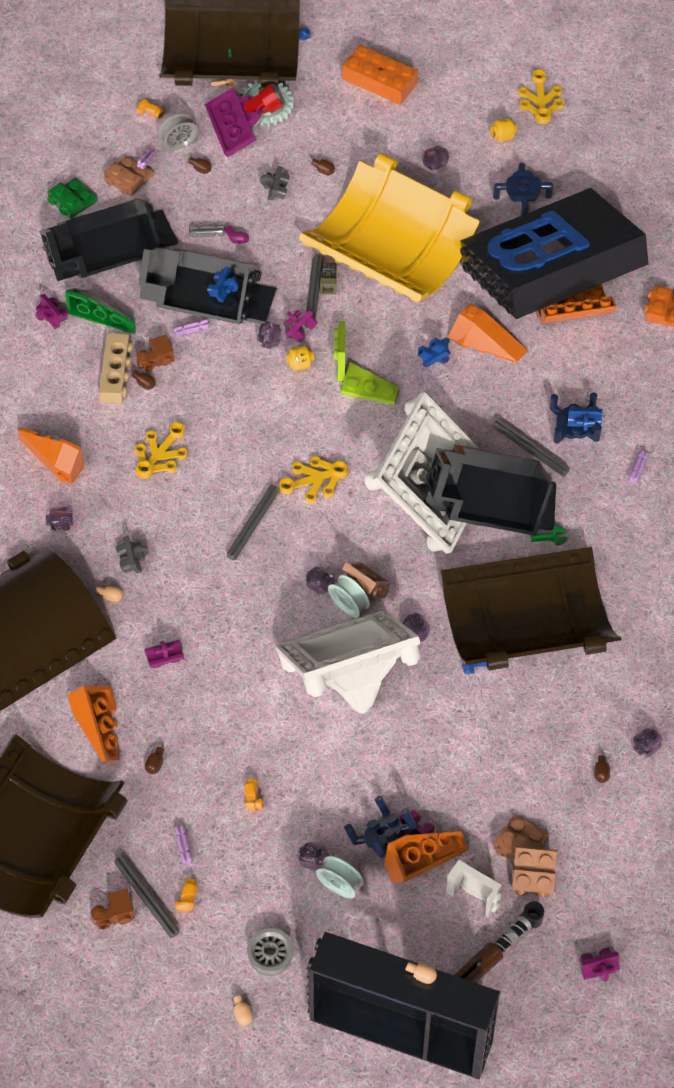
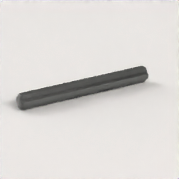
M318 254L312 259L306 312L310 310L313 313L312 316L315 320L323 257Z
M499 418L494 422L493 427L558 474L565 477L569 473L570 468L506 422Z
M269 486L229 548L227 558L236 560L279 493L277 486Z
M123 855L116 858L115 865L170 938L179 934L178 927Z

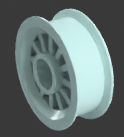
M340 575L336 584L328 586V592L334 603L349 616L358 618L363 608L367 609L370 607L367 594L352 578Z
M327 856L324 859L325 865L323 868H319L316 871L318 879L325 887L345 898H354L356 888L364 883L363 877L346 861L334 856Z

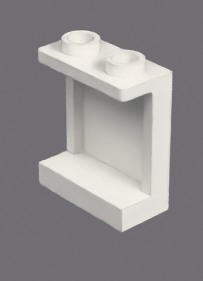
M458 860L447 876L446 893L453 897L457 890L461 888L486 903L485 916L489 918L491 913L495 914L501 906L499 902L502 897L501 884Z

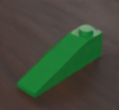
M77 288L66 290L65 296L69 315L128 333H136L134 320L93 293Z

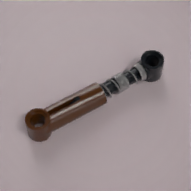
M535 901L527 903L524 907V912L520 914L516 923L511 924L510 928H507L501 936H498L496 942H489L454 976L477 983L503 959L502 953L506 952L509 946L512 947L517 943L519 937L525 934V931L541 926L545 912L542 904ZM530 913H535V914H537L538 916H537V917H531L529 914H530Z

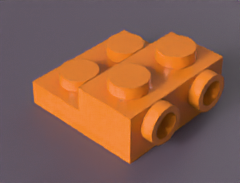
M655 285L654 290L649 291L648 300H650V304L646 303L644 314H647L646 321L674 327V294H672V289Z

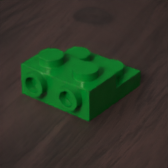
M76 178L65 185L60 182L47 191L49 203L52 206H57L60 213L70 219L98 201V198Z

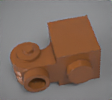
M167 335L149 340L150 353L146 350H140L136 355L137 366L145 371L152 370L154 366H166L174 362V351Z
M128 889L108 893L109 907L107 909L97 905L91 910L92 922L100 930L109 928L113 923L127 924L132 919H135Z

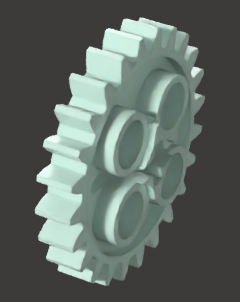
M256 80L254 81L255 85L249 83V88L244 87V92H240L239 98L246 95L253 98L258 95L259 91L263 89L261 88V83H258ZM283 83L279 84L278 89L285 100V106L272 114L270 112L262 114L257 124L260 123L261 127L264 124L270 127V123L276 126V121L282 123L283 118L287 119L288 114H291L293 96L291 91H288L287 86L283 87Z

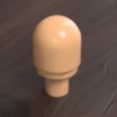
M109 585L106 588L99 586L96 588L95 594L103 595V599L107 601L119 602L123 597V592L118 587Z
M409 962L406 967L407 971L414 973L416 980L426 984L434 982L437 977L436 970L424 963L415 965Z
M241 995L234 997L233 999L236 1004L234 1014L237 1022L241 1025L250 1024L253 1020L250 1006L248 1003H244Z

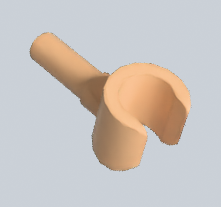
M234 79L211 81V85H225L229 88H233L236 83Z

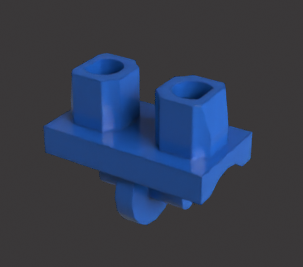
M225 267L222 272H216L214 275L216 284H209L207 288L209 295L216 297L218 302L224 303L228 293L231 291L235 292L239 288L237 278L231 274L230 267Z
M445 337L442 340L434 338L431 340L429 348L424 345L418 348V357L423 359L424 367H429L436 362L445 364L449 361V355L451 354L448 349L449 338Z
M572 405L568 411L567 424L572 427H583V430H587L588 427H594L595 425H602L603 410L599 409L598 406L581 408L579 405Z

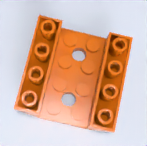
M600 284L536 311L541 325L610 315L617 309V306L612 296L607 297L605 295L603 284Z

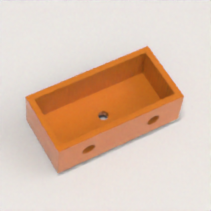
M359 44L342 65V79L401 105L418 84V70Z

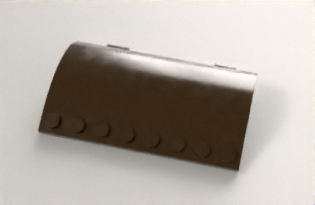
M165 0L164 52L159 78H175V86H193V78L261 80V88H265L271 83L275 84L278 88L279 80L296 81L299 53L300 0ZM229 48L231 50V57H229Z
M592 547L440 570L445 606L453 640L464 665L486 662L488 671L508 668L509 658L583 647L585 655L606 652V643L621 641V636H618L612 629L602 603L596 578Z
M45 549L32 558L24 550L7 560L10 569L0 574V711L117 639L98 604L80 578L62 558L49 549Z
M17 734L12 735L0 754L1 911L21 917L41 918L53 900L60 904H66L76 888V883L70 879V876L107 817L114 820L118 819L128 802L119 793L125 783L124 781H100L71 772L31 748L30 744Z

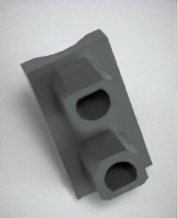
M277 166L276 173L273 175L268 172L261 176L260 183L265 189H269L267 200H273L274 197L284 199L287 193V188L279 186V184L287 186L290 175L282 173L283 167Z
M127 535L123 537L124 543L116 546V551L120 558L128 557L119 562L120 567L124 573L133 570L136 573H141L140 561L145 560V556L149 553L148 547L142 545L141 542L136 544L131 542Z

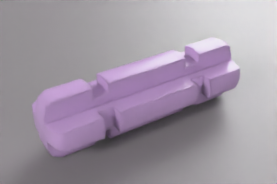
M148 148L137 161V167L144 169L155 157L156 151Z
M201 319L200 322L186 323L182 327L181 325L175 326L174 334L176 337H180L184 333L187 335L198 332L200 329L206 330L209 328L208 320Z
M640 450L631 469L632 471L629 474L628 480L630 482H638L649 455L647 451Z
M184 825L176 826L175 835L182 864L192 863L186 827Z

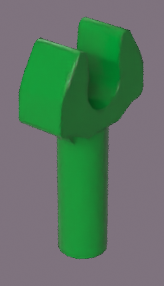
M554 526L551 533L536 534V536L530 535L531 542L552 541L556 546L564 544L567 540V537L556 536L558 534H565V529L559 526Z

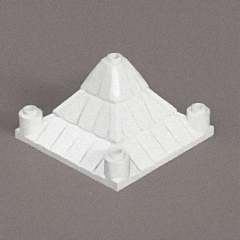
M423 392L416 399L406 402L405 412L408 417L380 468L366 474L365 484L368 489L373 491L383 489L428 534L427 546L432 552L443 550L447 554L452 552L467 523L449 520L445 511L430 509L424 503L428 490L425 489L426 474L429 473L430 466L427 464V457L433 458L436 448L452 451L454 444L480 448Z
M385 609L274 645L276 653L279 655L282 669L287 670V672L297 671L303 677L307 694L312 695V697L321 696L327 689L326 685L338 691L354 711H358V713L367 712L373 706L381 681L396 663L397 658L401 656L402 663H407V665H415L422 658L419 649V636Z

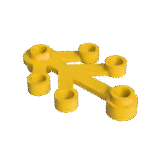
M537 69L532 74V81L536 83L537 96L528 91L526 87H520L518 95L528 98L537 104L539 109L531 105L526 99L520 101L519 107L534 114L535 120L538 123L546 124L551 121V114L557 109H562L564 106V101L558 98L554 100V104L546 108V104L554 97L562 95V87L554 86L552 91L544 96L543 83L546 80V73L541 69Z
M175 422L170 425V435L159 448L156 443V432L148 431L146 433V440L149 442L151 457L148 461L145 456L146 446L142 443L135 446V453L139 458L135 472L139 478L147 479L155 472L167 471L172 473L177 469L175 461L170 460L164 464H156L157 461L172 458L183 460L187 458L188 454L185 448L167 451L177 438L184 436L185 428L182 423Z
M313 456L310 458V466L312 468L304 466L301 462H295L292 465V471L295 474L303 473L309 476L295 481L290 478H283L279 482V490L283 494H291L294 489L313 483L310 491L306 493L305 499L308 503H314L317 500V493L324 480L331 478L329 484L323 488V495L330 498L334 495V488L339 479H343L349 474V468L343 461H336L332 464L321 460L317 456ZM321 467L323 469H326L327 471L321 472L313 468Z

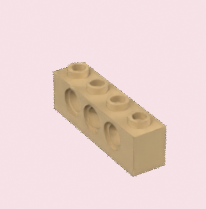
M107 333L99 389L101 403L122 404L123 397H127L125 382L129 381L127 367L130 368L131 366L129 353L133 351V342H130L129 334Z

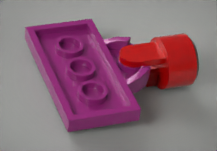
M271 83L253 98L249 95L239 98L236 89L233 87L204 104L226 157L233 155L257 140L252 127L257 124L262 114L268 112L272 114L285 106V100L275 84Z

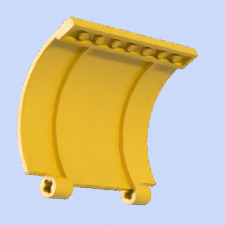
M380 153L375 160V167L359 161L346 192L332 213L313 231L307 230L302 232L299 240L303 241L306 246L318 249L324 255L334 257L335 261L349 265V268L363 272L366 277L374 278L380 284L394 288L395 292L409 296L412 301L420 302L436 293L455 271L463 258L460 253V240L475 235L480 220L466 213L471 207L472 197L455 190L450 198L396 171L398 161L384 153Z

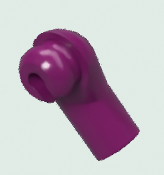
M232 226L225 228V232L232 243L243 244L249 241L248 234L235 232Z

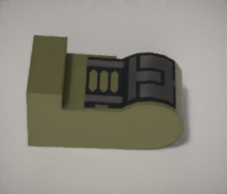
M323 262L320 294L336 295L337 263ZM323 286H333V289L326 290Z

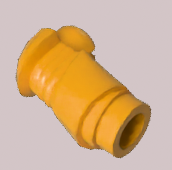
M143 99L137 103L136 111L141 115L146 111L153 117L161 119L165 113L161 106L148 102V99Z
M247 779L244 786L246 796L245 807L251 811L263 809L264 801L262 798L258 799V780Z
M195 879L185 880L181 900L175 902V909L177 911L186 913L195 907L193 902L199 890Z

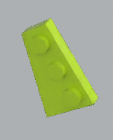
M338 321V328H335L334 360H338V381L344 382L346 321Z
M351 362L349 363L341 388V394L391 405H395L399 392L398 386Z

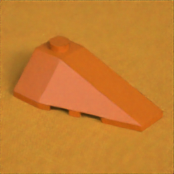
M472 303L459 314L448 335L449 339L462 347H470L478 350V352L490 353L515 363L528 352L523 345L492 317Z
M21 427L18 429L19 440L59 481L72 484L84 469L81 447L61 438L59 441H56L50 435L42 437L38 432Z
M82 686L68 694L72 713L102 762L119 761L118 738L113 735V728H117V721L113 720L112 712L117 711L111 686Z
M461 831L404 835L388 843L384 864L391 883L406 882L468 851Z

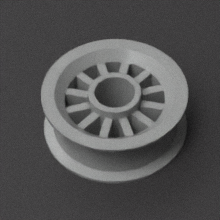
M178 113L168 117L158 129V137L169 151H176L191 145L198 135V127L193 123L191 116L185 113Z
M266 928L256 932L250 938L247 945V955L251 966L255 971L266 976H275L284 972L289 967L293 956V943L290 937L283 931L275 928ZM268 950H273L276 953L273 955H267L265 952Z

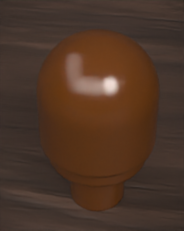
M190 157L188 163L194 165V169L202 174H208L212 169L211 163L203 158L195 159Z
M314 158L311 162V165L317 167V171L324 175H332L335 171L334 164L325 159L319 161Z
M133 371L131 376L137 379L139 386L146 390H151L155 387L156 380L148 373Z
M157 747L155 753H151L145 762L147 773L156 774L159 772L164 760L162 758L163 748Z
M599 755L598 762L594 766V777L600 783H605L610 778V766L606 762L605 755Z

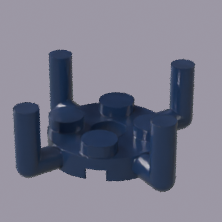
M521 162L518 165V171L514 172L510 178L508 177L506 183L494 184L493 199L498 200L500 198V190H506L512 201L521 202L522 216L528 213V201L537 200L541 189H546L545 197L547 199L552 198L553 183L541 182L538 176L535 177L532 172L526 171L525 164ZM524 184V185H527L528 187L522 188V187H520L519 185Z
M593 392L590 394L589 405L586 408L596 406L597 393ZM551 395L549 408L557 415V427H555L553 438L554 443H560L565 437L569 439H582L587 436L594 442L600 440L601 425H595L594 432L592 431L593 427L583 430V427L568 426L569 408L577 404H570L568 407L561 409L557 406L558 395Z
M377 796L375 802L382 813V818L370 820L362 836H357L351 824L345 825L344 829L353 845L366 843L369 848L371 847L376 851L379 858L384 859L388 843L404 836L405 832L415 830L417 824L407 808L401 811L406 821V824H402L395 814L390 815V811L382 796Z

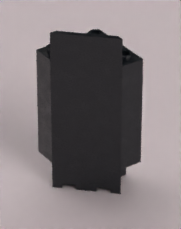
M134 199L40 230L44 244L42 248L46 251L48 262L54 270L57 282L77 275L80 278H84L141 260L144 249L151 246L166 248L178 244L163 210L153 212L151 204L140 199Z
M155 246L144 249L138 285H142L140 299L157 302L156 307L239 325L243 321L265 325L277 288L257 284L262 275L258 265L181 249L170 250ZM225 267H230L231 274L237 278L239 288L235 292L231 291L228 293L224 303L218 302L216 297L209 295L207 288L209 284H216L214 281L216 272H222Z
M454 444L452 451L436 448L434 457H427V464L430 466L429 473L426 474L425 489L428 490L424 503L430 509L445 511L449 520L536 536L537 531L540 529L553 530L555 523L556 483L550 480L540 461Z

